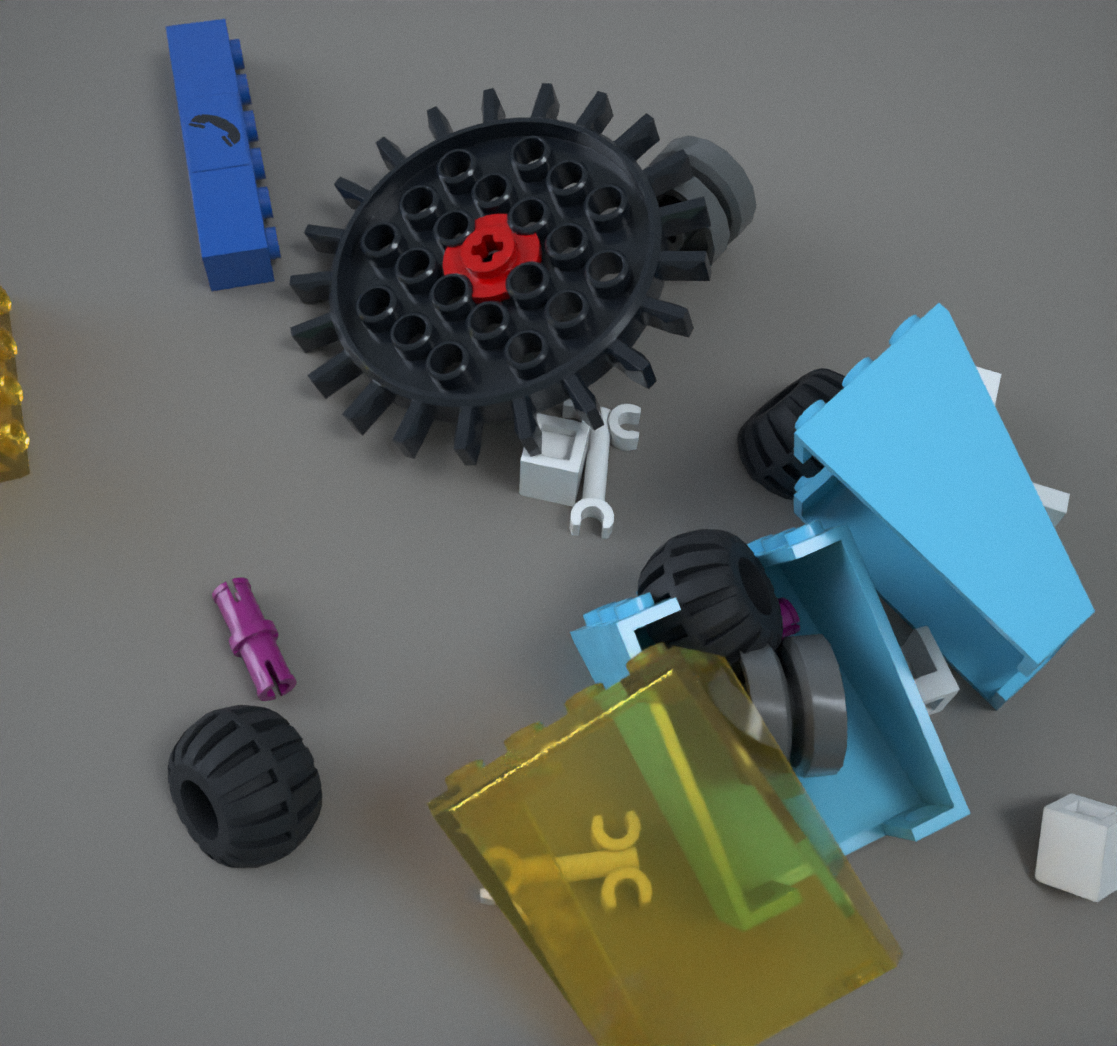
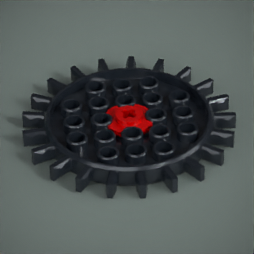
M542 83L530 117L505 119L506 114L494 88L483 91L481 106L483 122L453 132L448 119L437 106L427 110L429 129L435 141L417 150L409 157H406L401 152L399 146L383 136L378 140L376 145L390 172L371 190L343 177L337 179L334 186L344 202L351 209L355 210L345 229L308 224L304 231V234L317 252L335 254L331 271L290 276L289 283L303 303L329 300L331 312L290 327L292 337L305 353L339 340L345 349L308 374L311 382L325 399L362 374L369 382V385L342 414L355 431L363 436L385 410L394 403L407 410L393 437V442L404 456L415 459L433 421L438 420L457 423L454 434V450L465 466L477 464L484 424L514 420L515 433L530 457L542 454V432L538 425L537 413L568 399L572 400L578 416L594 431L604 425L599 403L588 387L603 377L613 367L618 368L630 380L647 389H650L657 382L648 359L641 352L632 348V346L636 343L646 326L689 338L694 327L688 309L674 303L659 300L664 282L710 281L712 270L706 251H668L667 237L711 227V221L704 196L659 208L656 197L694 177L688 155L684 149L644 170L639 166L637 160L660 141L653 117L646 113L613 141L602 134L614 116L607 93L597 91L577 122L573 123L557 119L560 104L552 83ZM577 183L571 188L564 189L566 186L570 184ZM617 208L615 211L609 214L600 215L607 209ZM531 222H538L533 226L525 227ZM459 233L462 234L461 236L452 239L455 235ZM569 247L577 248L576 250L570 253L561 254L564 250H566ZM424 270L421 275L413 277L419 271ZM619 273V275L612 280L600 281V279L607 274ZM531 285L539 286L532 292L523 293ZM457 296L462 297L459 301L447 305L453 298ZM384 307L387 308L381 314L374 316L375 313ZM580 312L573 320L560 322L566 314ZM500 324L494 331L483 333L488 326ZM419 334L423 335L415 343L408 344L413 337ZM540 352L534 360L520 363L521 359L528 353ZM456 362L461 363L454 371L443 374L449 365Z

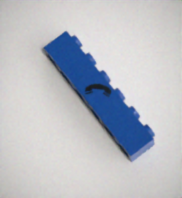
M225 19L165 26L201 255L211 292L274 282L271 260L281 259L275 226L265 228L263 220L274 217L268 186L258 188L256 180L266 179L261 149H250L249 142L259 141L253 110L243 111L242 107L252 105L246 74L236 75V70L245 69L240 39H229Z

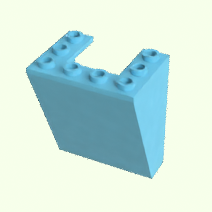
M938 303L922 318L915 314L906 319L889 340L891 346L874 361L870 357H866L858 362L842 382L844 388L827 404L823 400L816 401L799 417L795 423L797 431L794 432V456L804 464L813 455L825 467L814 477L806 478L802 476L794 487L797 492L794 494V514L805 524L820 519L824 529L848 523L877 594L913 630L928 626L945 661L998 711L1045 667L1095 610L949 311Z
M819 519L798 528L793 527L775 535H767L747 544L754 552V556L761 562L767 577L770 578L775 589V596L777 598H786L793 605L799 616L800 622L797 624L800 626V631L790 636L822 634L830 643L838 662L845 692L848 722L847 749L844 763L836 775L804 778L796 775L788 764L785 772L777 781L742 782L733 767L727 746L722 715L721 685L711 686L692 683L661 698L647 665V662L660 657V654L654 646L653 639L649 637L645 625L681 610L676 597L654 603L651 593L648 592L635 598L629 597L619 602L614 601L583 614L586 625L570 632L574 644L718 917L742 929H746L803 900L798 887L790 883L885 835L916 842L971 814L848 523L824 529Z

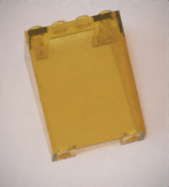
M664 643L654 645L626 663L625 667L629 672L628 676L607 689L600 682L576 693L564 703L568 714L546 728L542 721H538L518 730L503 742L508 752L488 765L485 764L483 759H478L452 772L444 779L448 790L426 803L436 822L599 1046H755L896 968L904 955L724 656L677 646L668 650Z

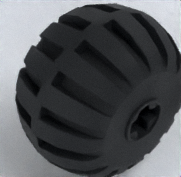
M826 368L815 369L775 395L743 424L737 436L738 449L747 473L753 481H757L775 495L794 500V494L797 493L794 487L802 476L806 478L814 477L825 467L813 455L804 464L794 456V432L797 431L795 423L803 412L816 401L823 400L827 404L844 388L842 382L846 376Z
M699 529L676 535L659 547L642 569L638 580V596L650 592L654 603L676 597L681 610L649 623L645 627L649 637L653 639L654 646L660 656L683 679L696 684L711 686L743 681L745 677L740 664L741 656L739 651L746 654L762 649L768 643L776 652L781 643L783 619L778 598L774 593L775 589L770 578L767 577L761 562L754 556V552L745 542L731 532L717 529Z
M235 705L213 710L205 714L183 733L169 757V788L182 824H185L188 829L187 832L194 842L200 845V849L217 863L231 868H257L276 862L291 854L311 832L319 818L322 807V785L318 769L314 766L315 761L309 748L305 747L302 742L303 738L293 726H290L284 717L266 707Z

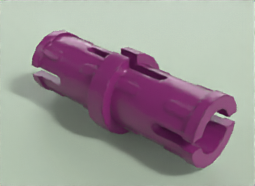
M243 577L232 579V583L237 591L234 593L237 602L234 600L227 582L220 584L212 592V598L218 605L230 630L231 637L228 641L230 648L236 657L243 658L257 689L258 698L261 701L276 699L272 689L274 682L270 675L273 676L281 696L286 695L296 686L297 681L294 675L291 674L276 643L279 635L273 621L264 618L248 579Z

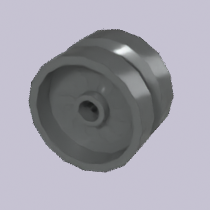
M684 136L673 139L649 166L644 169L684 149L688 155L694 178L656 197L659 208L704 196L711 227L667 237L668 251H706L711 266L727 249V245L736 239L753 221L757 206L754 188L743 167L726 150L707 139Z
M822 634L783 637L776 652L768 643L764 648L746 654L739 651L741 656L740 664L745 680L721 685V704L727 746L733 767L740 781L745 783L777 781L785 772L788 764L796 775L804 778L836 775L844 763L847 749L848 721L842 678L830 643Z

